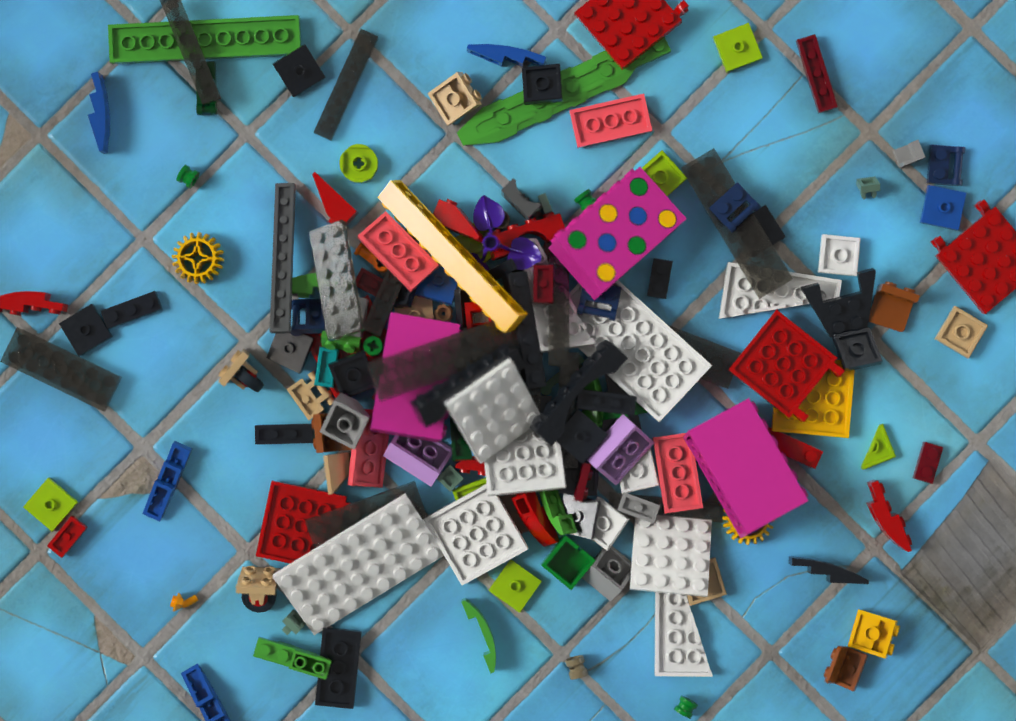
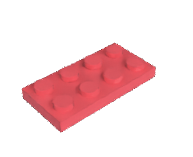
M644 94L569 110L577 148L652 132Z
M386 211L357 236L410 292L439 267V264Z
M365 409L370 418L356 448L351 451L347 485L383 488L386 458L383 454L388 448L389 434L370 431L373 409Z
M686 433L652 438L664 514L703 509L696 460L683 439Z

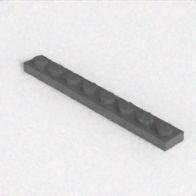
M275 183L270 308L271 334L291 333L295 183Z

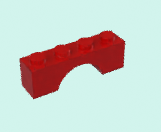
M554 212L543 215V219L536 220V218L526 220L525 225L518 226V223L508 226L506 231L501 232L500 229L493 231L492 235L500 240V244L511 248L512 241L525 234L537 235L545 243H549L562 228L565 230V226L560 213L554 215ZM502 248L495 252H490L493 261L506 257L510 253V251Z

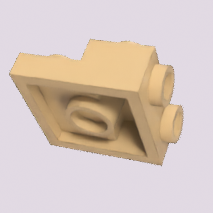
M456 72L427 93L447 126H450L464 115H468L482 105L480 101L482 99L481 94L478 90H473L470 85L472 83L471 78L468 74H463V72Z

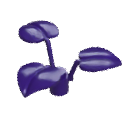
M483 195L475 206L473 222L478 230L486 231L489 229V233L483 239L484 252L482 258L480 259L475 253L470 254L488 273L489 267L483 261L488 251L495 252L499 248L510 251L508 259H513L517 270H526L542 260L540 250L531 240L524 237L515 238L512 241L511 248L500 244V240L492 235L493 228L500 227L504 222L505 212L497 202Z

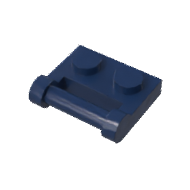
M930 145L926 184L962 186L961 172L965 147ZM950 153L955 154L953 179H948Z
M737 182L709 207V210L733 234L737 230L736 227L754 211H758L761 206ZM747 201L749 206L733 221H728L727 218Z
M611 285L596 300L582 287L577 314H590L615 321L622 287ZM586 301L610 305L612 308L610 311L585 306Z
M325 299L292 300V326L290 333L292 336L322 333V331H325ZM302 308H306V324H300V310Z

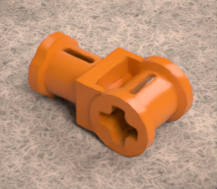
M362 242L358 245L354 255H359L367 260L379 272L388 271L384 266L379 268V260Z

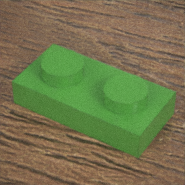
M322 331L321 344L322 347L329 350L338 349L344 350L347 353H357L361 349V337Z

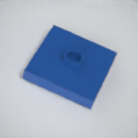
M928 185L920 223L958 231L966 193Z
M439 264V267L417 286L415 296L452 305L457 282L453 277L447 275L444 268Z

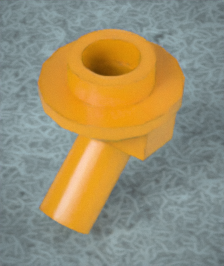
M178 593L177 596L173 595L170 607H173L175 612L180 608H186L198 602V598L196 595H193L184 600L181 594Z

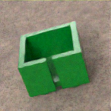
M564 535L541 562V566L572 590L596 560L582 547L578 550L579 545L570 537Z

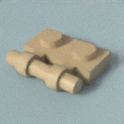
M314 371L308 374L311 382L307 384L302 378L287 389L308 421L313 418V414H319L325 410L321 404L323 401L326 400L329 406L334 402L333 394L330 390H327L324 386L314 385L316 375ZM315 386L321 393V396L318 398L311 390Z

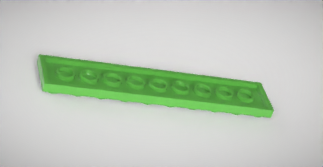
M299 15L108 25L109 61L111 64L283 56L301 46Z

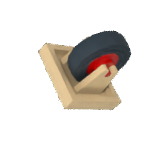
M245 349L241 352L237 350L230 360L232 361L229 367L225 365L218 375L220 377L218 382L223 386L229 380L243 390L245 387H249L253 391L259 392L264 386L263 382L257 378L258 370L246 361L250 353Z
M255 566L242 567L236 584V593L242 594V602L246 608L258 613L266 612L272 608L276 601L278 586L273 579V574L281 570V568L271 566L265 568Z

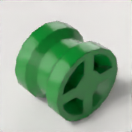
M184 165L178 173L176 181L185 183L186 187L191 189L197 182L200 172L193 171L188 165Z
M587 189L576 197L574 201L581 206V211L583 212L590 204L596 202L597 199L593 198L590 189Z
M371 336L364 341L363 348L367 354L377 356L382 353L384 344L378 337Z
M681 695L679 698L680 703L675 706L674 710L691 719L693 716L692 712L697 708L698 704Z

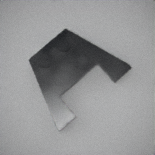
M874 268L856 272L860 291L822 301L820 285L818 283L801 287L803 294L806 296L830 338L835 334L868 328L876 275Z

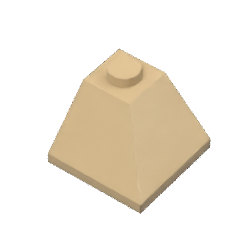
M351 452L323 456L328 495L337 492L349 476Z

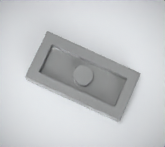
M623 492L617 511L654 524L660 505Z

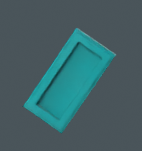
M319 347L314 385L334 388L335 381L328 363L338 360V349L329 350Z

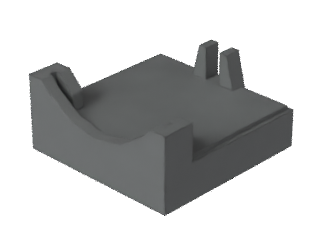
M514 178L501 190V195L526 220L531 219L535 211L541 206L539 203L529 202V198L525 200L523 198L525 194H519Z

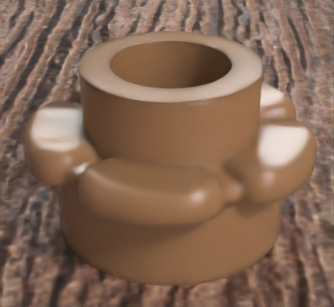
M441 304L435 309L434 316L438 321L449 322L453 317V310L450 306Z

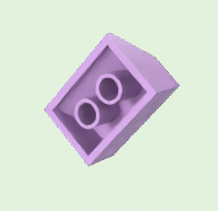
M621 415L606 432L608 434L606 438L587 458L600 473L615 485L621 481L654 444L625 415Z
M395 435L383 456L432 487L452 456V448L442 441L437 443Z

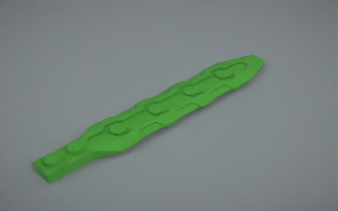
M665 37L662 38L623 71L609 54L603 51L592 56V59L561 71L562 102L524 105L523 91L504 100L500 99L481 108L457 132L463 146L498 143L526 127L548 120L554 114L572 106L576 107L606 90L610 91L625 84L636 68L670 53V47Z

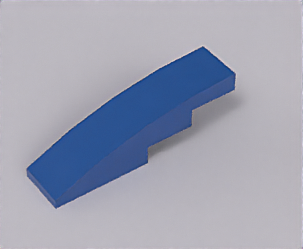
M469 44L467 46L468 53L501 67L505 60L520 67H523L525 60L538 66L544 65L546 62V57L511 46L494 44Z
M99 72L91 73L96 92L89 94L95 113L89 114L88 118L98 149L101 153L106 154L108 153L110 137L108 94L103 75Z
M177 441L173 442L158 479L154 482L142 514L159 522L161 521L185 469L192 448Z
M199 664L181 673L196 707L200 708L205 721H231Z

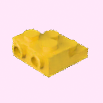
M858 609L848 647L885 659L888 655L892 656L895 645L891 643L893 637H897L900 626L897 625L898 621Z

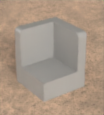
M919 140L893 151L899 168L925 158Z

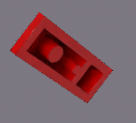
M314 172L312 174L326 214L330 217L328 222L336 229L340 227L343 230L358 212Z
M439 199L433 215L448 230L483 243L484 237L466 214L457 207L458 203L449 199L446 202Z
M768 427L769 434L773 435L778 442L777 447L780 453L783 452L786 457L816 469L823 451L781 432L771 431L772 428Z

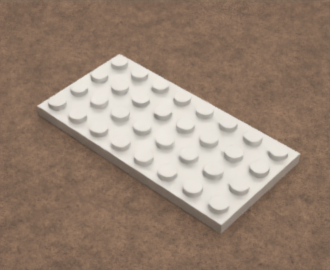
M617 280L613 286L622 287L616 320L611 321L609 318L584 313L583 315L578 314L580 320L586 325L589 336L596 343L593 346L579 347L578 349L589 357L596 351L599 343L607 340L623 352L628 359L616 373L607 375L628 395L637 396L636 402L660 423L712 365ZM579 283L568 294L577 310L582 286ZM586 301L585 306L610 311L612 308L610 305Z
M405 493L274 573L273 579L313 635H316L323 628H327L443 557L444 554Z

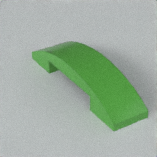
M558 490L539 491L544 510L560 535L576 533L577 529L572 514L565 513Z
M464 598L461 602L468 619L476 617L488 645L489 651L484 652L483 656L490 673H494L496 649L491 629L479 609L468 599Z

